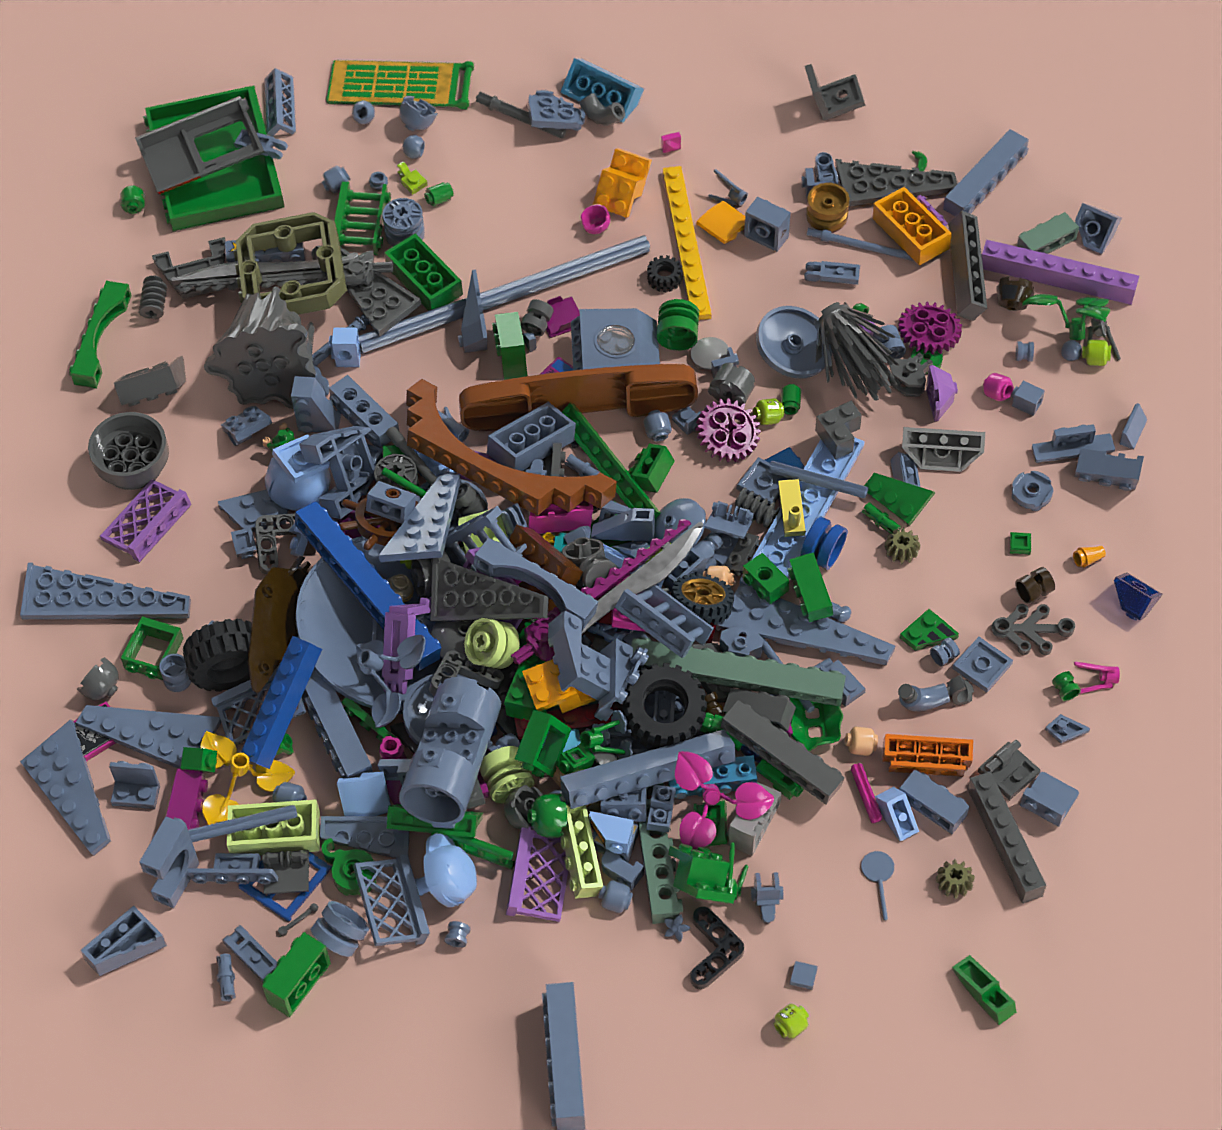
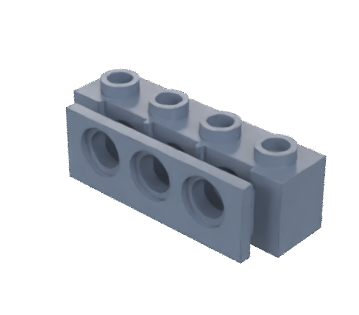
M346 375L329 387V399L353 426L371 428V431L364 436L374 446L382 448L391 441L386 435V431L390 427L394 426L399 431L398 423L349 375Z

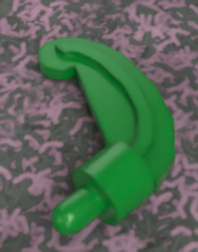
M912 151L915 158L919 160V171H924L927 166V157L919 151Z

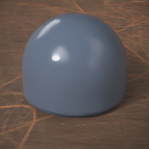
M1069 340L1063 344L1061 355L1066 360L1075 361L1081 356V345L1075 340Z

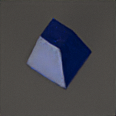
M1127 572L1116 576L1114 579L1121 609L1126 612V616L1133 620L1144 619L1163 595Z

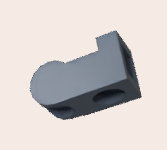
M611 851L606 852L602 856L603 873L614 881L628 885L632 891L644 875V865L636 862L632 866L622 860L619 854Z

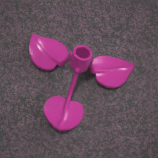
M680 751L675 767L676 782L681 788L690 791L697 789L700 785L703 788L702 795L705 802L702 816L697 812H689L683 817L679 829L682 844L693 847L692 849H697L698 847L709 845L716 836L715 823L705 817L709 805L717 804L720 798L732 804H737L736 813L743 819L758 818L766 813L773 804L774 796L761 785L754 782L741 784L735 792L736 800L731 799L724 793H720L719 788L715 784H704L710 781L713 776L712 767L709 762L697 754Z

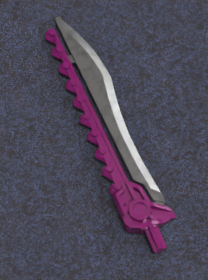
M685 519L679 520L676 530L672 528L666 529L663 539L655 538L651 540L649 549L639 548L636 558H624L620 569L616 567L610 568L606 579L602 577L596 578L593 588H582L581 592L591 595L597 600L663 549L598 600L596 614L582 630V634L614 609L624 590L629 589L637 595L663 581L691 550L703 528V523L698 522L688 530L691 522ZM685 532L682 536H680L678 539H676L673 543L670 544V542H672L675 538H677L679 535ZM557 607L553 608V611L550 610L548 612L547 618L537 619L524 628L527 642L526 645L511 655L515 664L520 665L533 655H536L544 662L553 659L555 652L553 647L549 646L548 627L549 623L561 614Z

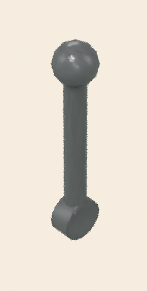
M311 904L307 911L287 926H281L278 929L281 936L287 935L290 928L310 913L317 912L318 905Z

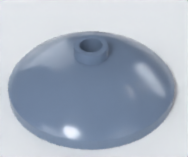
M688 498L676 499L665 505L660 510L661 514L655 519L654 539H663L666 529L672 528L676 530L681 519L691 522L688 530L698 522H702L703 528L692 546L694 547L701 538L705 528L706 519L702 507L694 500ZM683 532L681 535L675 538L671 543H673L676 539L682 536L685 532Z

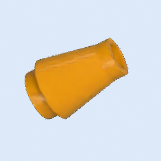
M1103 546L1079 547L1073 552L1074 563L1076 566L1083 568L1106 556Z

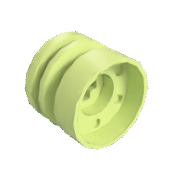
M507 746L496 749L487 754L482 760L479 771L483 780L487 783L488 791L494 802L505 803L508 795L517 788L524 785L530 788L534 786V778L530 771L521 768L522 764L515 760L518 747Z

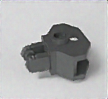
M918 353L913 358L894 359L899 365H895L892 362V365L889 364V367L897 385H894L889 379L891 386L905 396L920 397L925 390V374L928 372L929 366L933 365V361L929 359L921 365L920 362L924 357L921 353Z

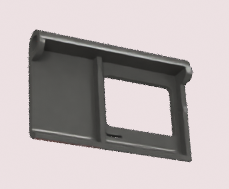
M236 97L135 137L158 195L265 153L246 111L249 109L245 98ZM242 121L251 139V144L210 161L203 162L194 140L200 136Z

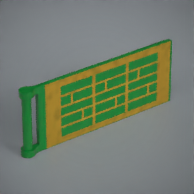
M334 60L327 103L356 104L359 101H368L372 105H401L405 96H413V100L419 102L422 99L432 106L468 109L470 103L468 96L474 63L472 61L437 63ZM459 70H463L464 79L461 99L456 100Z

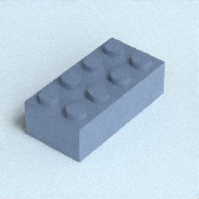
M547 402L488 435L487 454L501 465L523 471L531 466L533 460H542L553 454V443H562V448L574 441L576 423Z

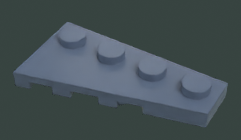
M321 816L320 839L323 841L332 838L335 844L396 859L399 855L408 854L409 856L410 831L387 829V816Z

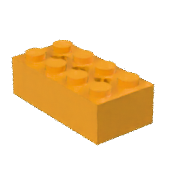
M905 187L873 203L872 219L919 266L950 249L952 233Z

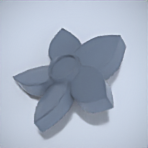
M682 915L677 916L675 920L671 918L665 919V923L669 927L665 936L670 937L675 934L677 940L681 942L683 938L682 932L690 929L688 925L682 924Z

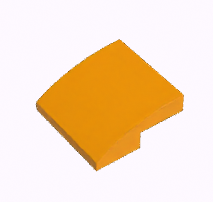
M722 201L704 213L697 220L696 224L717 240L726 244L736 239L738 232L745 229V216L725 201Z

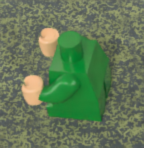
M284 422L282 426L279 425L280 430L278 435L272 439V443L269 437H265V440H262L263 446L268 447L271 452L273 449L295 440L293 431Z

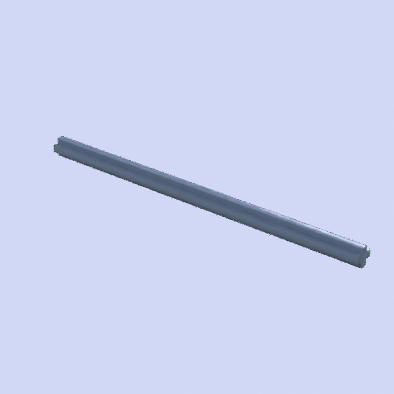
M643 235L481 292L482 310L650 251L649 241ZM467 298L402 320L380 337L375 330L360 335L361 352L365 353L463 318Z

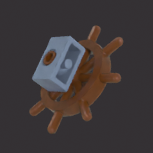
M378 481L376 485L371 487L367 497L360 503L348 499L342 501L343 507L355 511V521L342 522L339 526L342 531L357 529L360 535L367 539L363 545L367 551L375 544L386 546L418 504L416 494ZM367 515L373 518L365 519L364 516Z

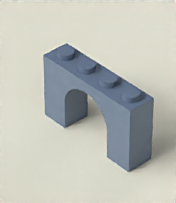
M166 816L139 863L143 872L158 878L151 889L154 900L172 908H175L191 880L187 874L188 868H197L200 863L186 823L179 818L172 819Z

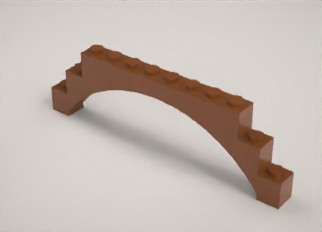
M421 379L407 389L406 406L410 407L407 409V426L410 427L407 433V446L515 504L518 503L520 507L538 516L551 504H554L570 512L583 500L601 509L615 497L617 481L602 473L582 477L539 475L512 469L479 455L458 440L442 421L436 407L437 386Z

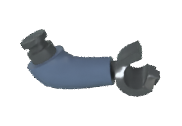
M959 675L947 682L948 687L945 686V683L927 688L903 684L898 689L900 703L905 708L917 712L930 710L950 702V697H952L953 703L956 705L967 704L972 701L974 689L968 680H963L962 676Z

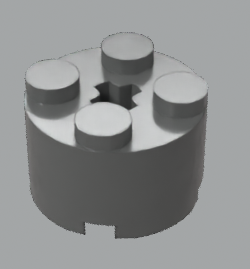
M724 363L720 366L710 383L708 393L717 401L722 399L724 403L728 398L731 404L738 400V406L746 403L755 387V378L743 366L737 368L733 366L734 363Z

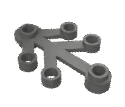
M1019 604L1012 614L1007 618L1000 617L996 619L991 627L995 636L999 638L1007 637L1018 646V652L1022 655L1030 653L1031 644L1029 641L1022 640L1016 633H1023L1039 646V652L1042 655H1049L1053 648L1052 643L1045 641L1037 633H1059L1062 637H1069L1074 633L1075 623L1069 618H1063L1058 624H1035L1040 619L1047 618L1050 612V608L1047 605L1041 604L1022 624H1014L1019 618H1025L1028 615V607L1025 604ZM1022 609V610H1024L1025 612H1024V613H1021V612H1019L1018 610ZM1021 646H1026L1028 649H1022ZM1047 646L1049 649L1045 650L1042 647Z

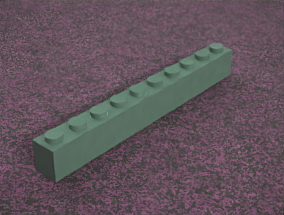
M646 637L633 638L632 640L633 654L638 647H641L642 649L646 648L648 650L646 654L649 655L643 666L639 665L637 670L643 668L649 670L650 665L658 664V667H662L663 663H670L672 668H675L676 665L682 666L681 671L685 673L689 670L693 673L692 678L694 680L698 678L700 682L734 688L744 687L756 692L764 691L773 695H784L790 698L841 706L846 675L839 671L831 670L826 672L821 671L817 667L803 668L795 663L780 664L772 659L763 661L749 655L740 657L735 656L731 652L717 653L709 648H702L700 650L692 646L687 655L681 658L661 642L651 641V639Z

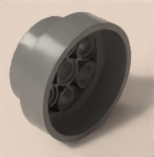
M138 412L119 413L105 419L95 428L88 444L89 455L98 476L104 481L126 490L140 489L145 487L150 480H156L169 457L168 442L160 423L149 415Z

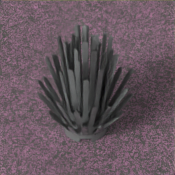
M836 302L821 311L823 315L818 320L816 318L814 320V326L817 329L815 363L822 357L823 346L827 383L830 381L829 370L831 377L834 375L830 345L841 384L845 386L846 382L856 399L857 393L842 360L857 389H860L862 393L867 395L868 390L875 401L879 400L877 390H880V386H884L888 393H891L892 390L889 387L891 384L888 378L894 385H897V382L884 363L892 365V362L895 365L899 364L890 356L892 354L891 350L860 326L862 325L884 340H888L887 336L895 338L894 335L869 321L879 325H885V323L872 318L874 316L850 308L846 302L842 305Z

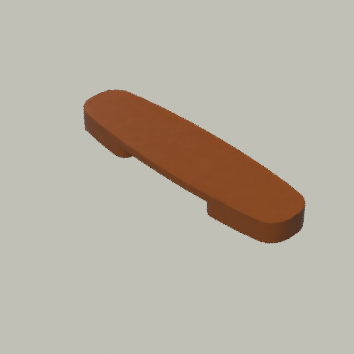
M685 364L618 366L540 374L489 382L464 389L459 394L460 419L462 425L470 430L495 431L547 402L561 412L569 403L575 404L581 413L627 408L628 415L640 417L648 415L653 410L665 413L693 405L698 398V387L694 369Z

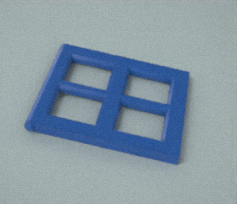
M309 852V864L317 868L318 872L309 881V892H299L287 909L272 900L276 894L265 895L254 888L252 885L255 882L239 884L238 887L286 921H291V917L331 871L332 866ZM263 860L260 861L259 869H264Z

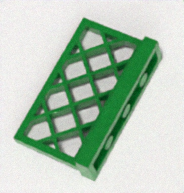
M396 803V805L388 806L386 828L475 838L477 827L483 819V812L466 811L463 819L456 823L454 828L433 827L431 823L414 817L401 804Z

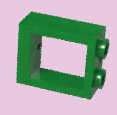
M142 616L121 656L124 669L130 673L137 672L144 674L150 679L157 678L163 680L159 665L155 666L135 660L146 636L170 642L162 659L169 654H176L184 637L181 628Z
M533 710L515 760L522 764L521 768L531 771V774L544 778L546 775L553 778L571 728L550 714Z

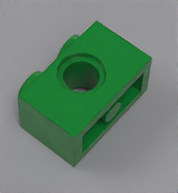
M763 553L743 565L742 578L748 586L751 585L762 600L765 599L771 604L789 592V579Z

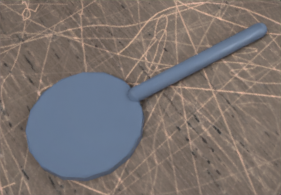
M874 851L868 853L863 858L861 870L867 879L878 882L883 919L886 921L888 916L883 881H887L894 873V862L888 854Z

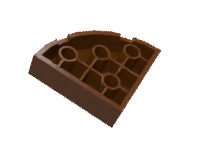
M520 525L515 526L509 541L514 548L526 544L527 548L521 553L523 558L536 563L545 571L555 574L562 581L576 586L583 574L580 568L535 530ZM521 581L518 584L519 587L547 596L537 587ZM548 597V612H549L550 610L553 611V608H555V607H557V606H556L555 603ZM522 619L516 630L521 633L526 627L524 624L532 619Z

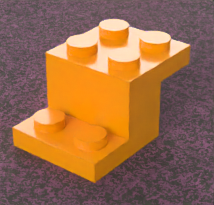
M615 148L610 167L602 169L592 205L599 204L605 206L609 212L626 218L629 217L634 199L642 196L652 160Z
M553 659L522 671L536 710L539 712L559 705L561 712L565 713L596 700L572 686L564 692L561 691L558 680L560 671L558 665L554 664Z

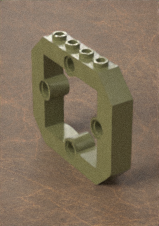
M311 212L252 224L236 240L237 249L233 250L235 260L238 261L235 264L237 275H240V277H237L239 289H242V291L238 292L240 302H243L246 294L253 295L257 292L260 294L259 284L262 282V276L256 262L255 251L278 247L282 252H290L295 249L297 243L322 239L323 246L317 249L316 255L320 269L323 272H327L328 280L300 285L298 281L290 280L282 285L279 296L280 299L286 301L287 309L291 312H296L298 315L330 309L347 291L335 221ZM271 292L261 293V299H264Z

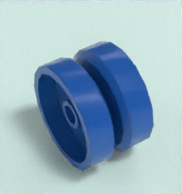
M822 516L818 517L804 540L800 556L813 552L818 566L829 570L843 549L848 534L847 528L838 524L832 527L830 520Z

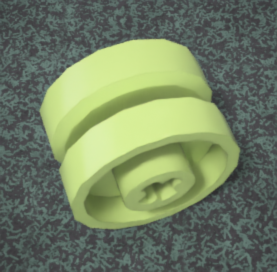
M486 618L478 619L470 625L464 642L465 653L473 664L498 669L506 668L513 663L511 655L519 650L520 645L519 634L512 624Z

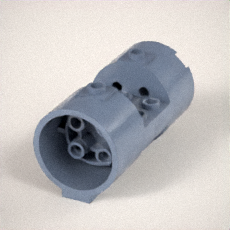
M452 677L445 679L443 684L438 686L425 721V729L417 752L412 757L399 793V800L404 809L414 817L431 823L433 827L454 828L455 824L463 819L501 709V701L498 695L490 687L486 690L477 685L478 681L474 679Z

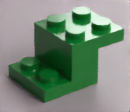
M679 844V847L670 846L668 855L679 860L673 887L695 898L734 904L736 895L729 892L728 887L725 886L730 863L723 860L722 855L712 853L710 849L698 847L697 850L692 849L693 847L685 844Z

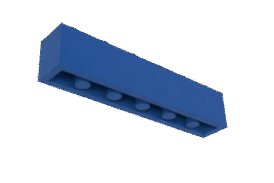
M292 636L241 753L248 756L249 761L270 769L322 652L321 648Z

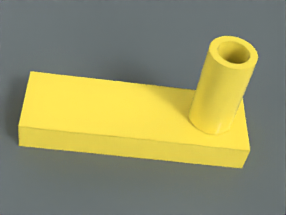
M799 479L778 481L784 537L805 536L806 530Z

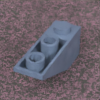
M633 508L593 524L591 539L651 541L654 539L655 532L654 509Z

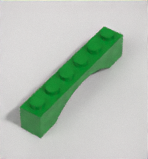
M106 281L104 287L100 289L98 303L94 305L93 316L88 320V329L86 334L82 336L81 347L77 349L76 360L69 370V375L72 377L74 385L97 388L103 373L97 358L98 343L107 326L127 310L132 297L129 284Z

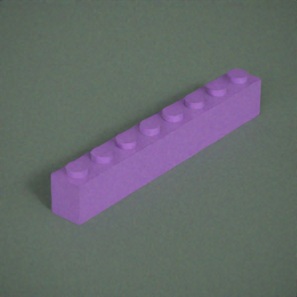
M987 239L982 252L983 270L1132 305L1139 275Z

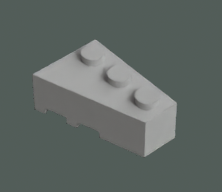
M758 782L757 784L774 796L773 804L766 813L755 819H743L736 815L727 832L729 846L731 842H734L735 849L751 856L756 851L781 803V792Z

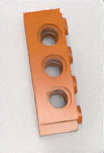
M885 734L883 740L882 762H890L889 772L912 773L916 769L920 773L923 772L928 775L963 777L966 768H970L973 761V739Z

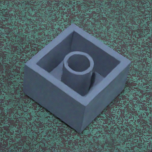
M756 197L745 212L744 236L778 252L789 237L791 212L770 203L768 200Z

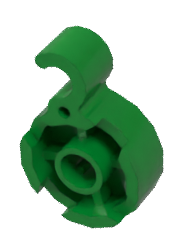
M333 839L325 840L321 847L324 860L333 865L332 877L336 888L345 896H361L355 873L351 874L354 871L353 866L355 863L372 862L374 859L370 854L359 849L346 851L338 849L335 852H330L335 849ZM368 869L361 870L362 875L369 880L375 875ZM371 887L368 888L367 893L372 890Z

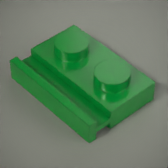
M724 800L708 807L705 818L711 819L715 823L716 836L707 846L727 844V804ZM705 803L701 805L693 804V812H697L702 816Z

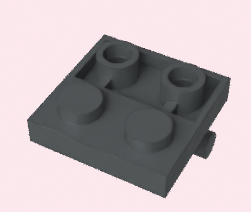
M1014 740L1012 743L1008 741L978 768L980 774L991 771L1001 793L1009 800L1036 778L1041 771L1040 768L1018 750L1021 747L1018 740Z

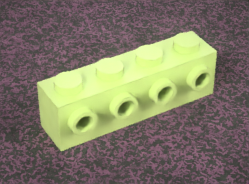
M566 805L567 826L562 827L561 832H565L561 837V847L566 852L565 866L571 876L569 880L570 889L574 891L575 899L596 897L602 889L603 883L587 808L584 805L570 809Z

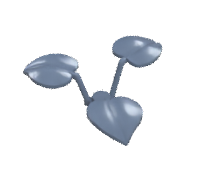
M414 635L403 640L397 648L398 657L384 656V643L380 640L356 645L357 661L361 671L366 675H373L386 691V694L383 693L376 698L372 706V718L375 722V727L381 728L389 724L396 717L401 706L400 695L396 692L391 693L388 686L375 672L382 669L384 665L383 660L400 661V666L404 669L414 668L420 662L424 653L426 642L424 636Z

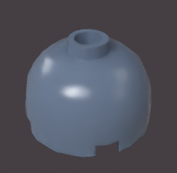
M405 96L399 109L400 118L406 124L405 127L415 131L424 130L431 126L437 116V113H435L436 109L422 99L417 102L413 100V96Z

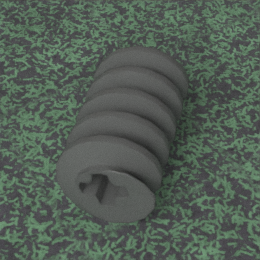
M147 276L143 280L139 314L145 318L157 319L161 318L164 314L167 285L160 277Z
M744 487L735 501V508L736 506L739 507L738 513L740 507L749 509L750 512L754 513L752 520H756L758 524L763 523L765 528H769L781 507L775 510L774 502L767 506V498L760 502L761 495L754 499V491L747 495V488Z

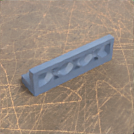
M274 68L265 78L267 134L274 136L281 129L293 135L296 132L293 76ZM281 78L287 81V86L284 84ZM282 91H284L288 99L285 98V96L282 94ZM283 105L287 108V110L289 111V113H287V112L284 110ZM283 119L287 121L289 126L283 123Z

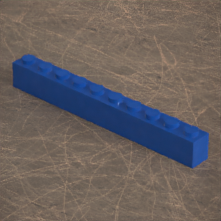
M317 501L296 511L295 526L384 630L385 612H389V606L405 605L401 596L395 594L390 588L388 581L378 574L376 567L366 560L364 553L354 546L352 539L343 533L339 524L331 519L327 510L321 507ZM416 618L415 635H422L426 640L422 659L415 666L420 671L439 660L441 644L430 635L427 627Z

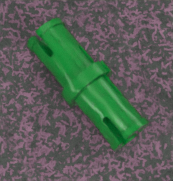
M870 502L864 506L862 513L872 519L877 527H882L890 534H893L895 529L900 532L902 526L889 518L886 512L883 513Z

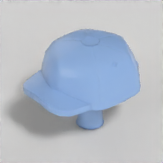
M437 833L429 836L426 841V854L423 861L425 876L415 879L418 893L422 896L430 892L436 900L446 907L459 906L477 888L475 865L463 849L455 846L449 836Z

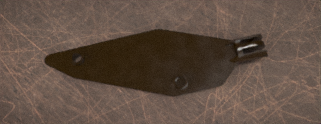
M299 556L290 569L272 567L255 589L248 656L251 688L255 693H259L282 661L292 636L298 638L296 628L297 600L302 584L312 569L308 570L311 565L309 561L301 565L305 559L303 556Z

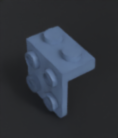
M1040 772L1031 788L1027 787L1024 791L1020 806L1059 827L1076 801L1079 792L1046 772Z

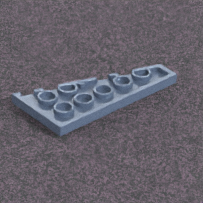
M86 705L76 721V725L110 738L120 745L178 769H181L183 747L200 748L205 732L209 731L215 734L221 724L220 717Z

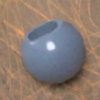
M359 101L352 108V116L359 124H368L375 117V109L368 101Z
M417 135L408 136L402 145L403 152L409 158H420L425 149L424 140Z

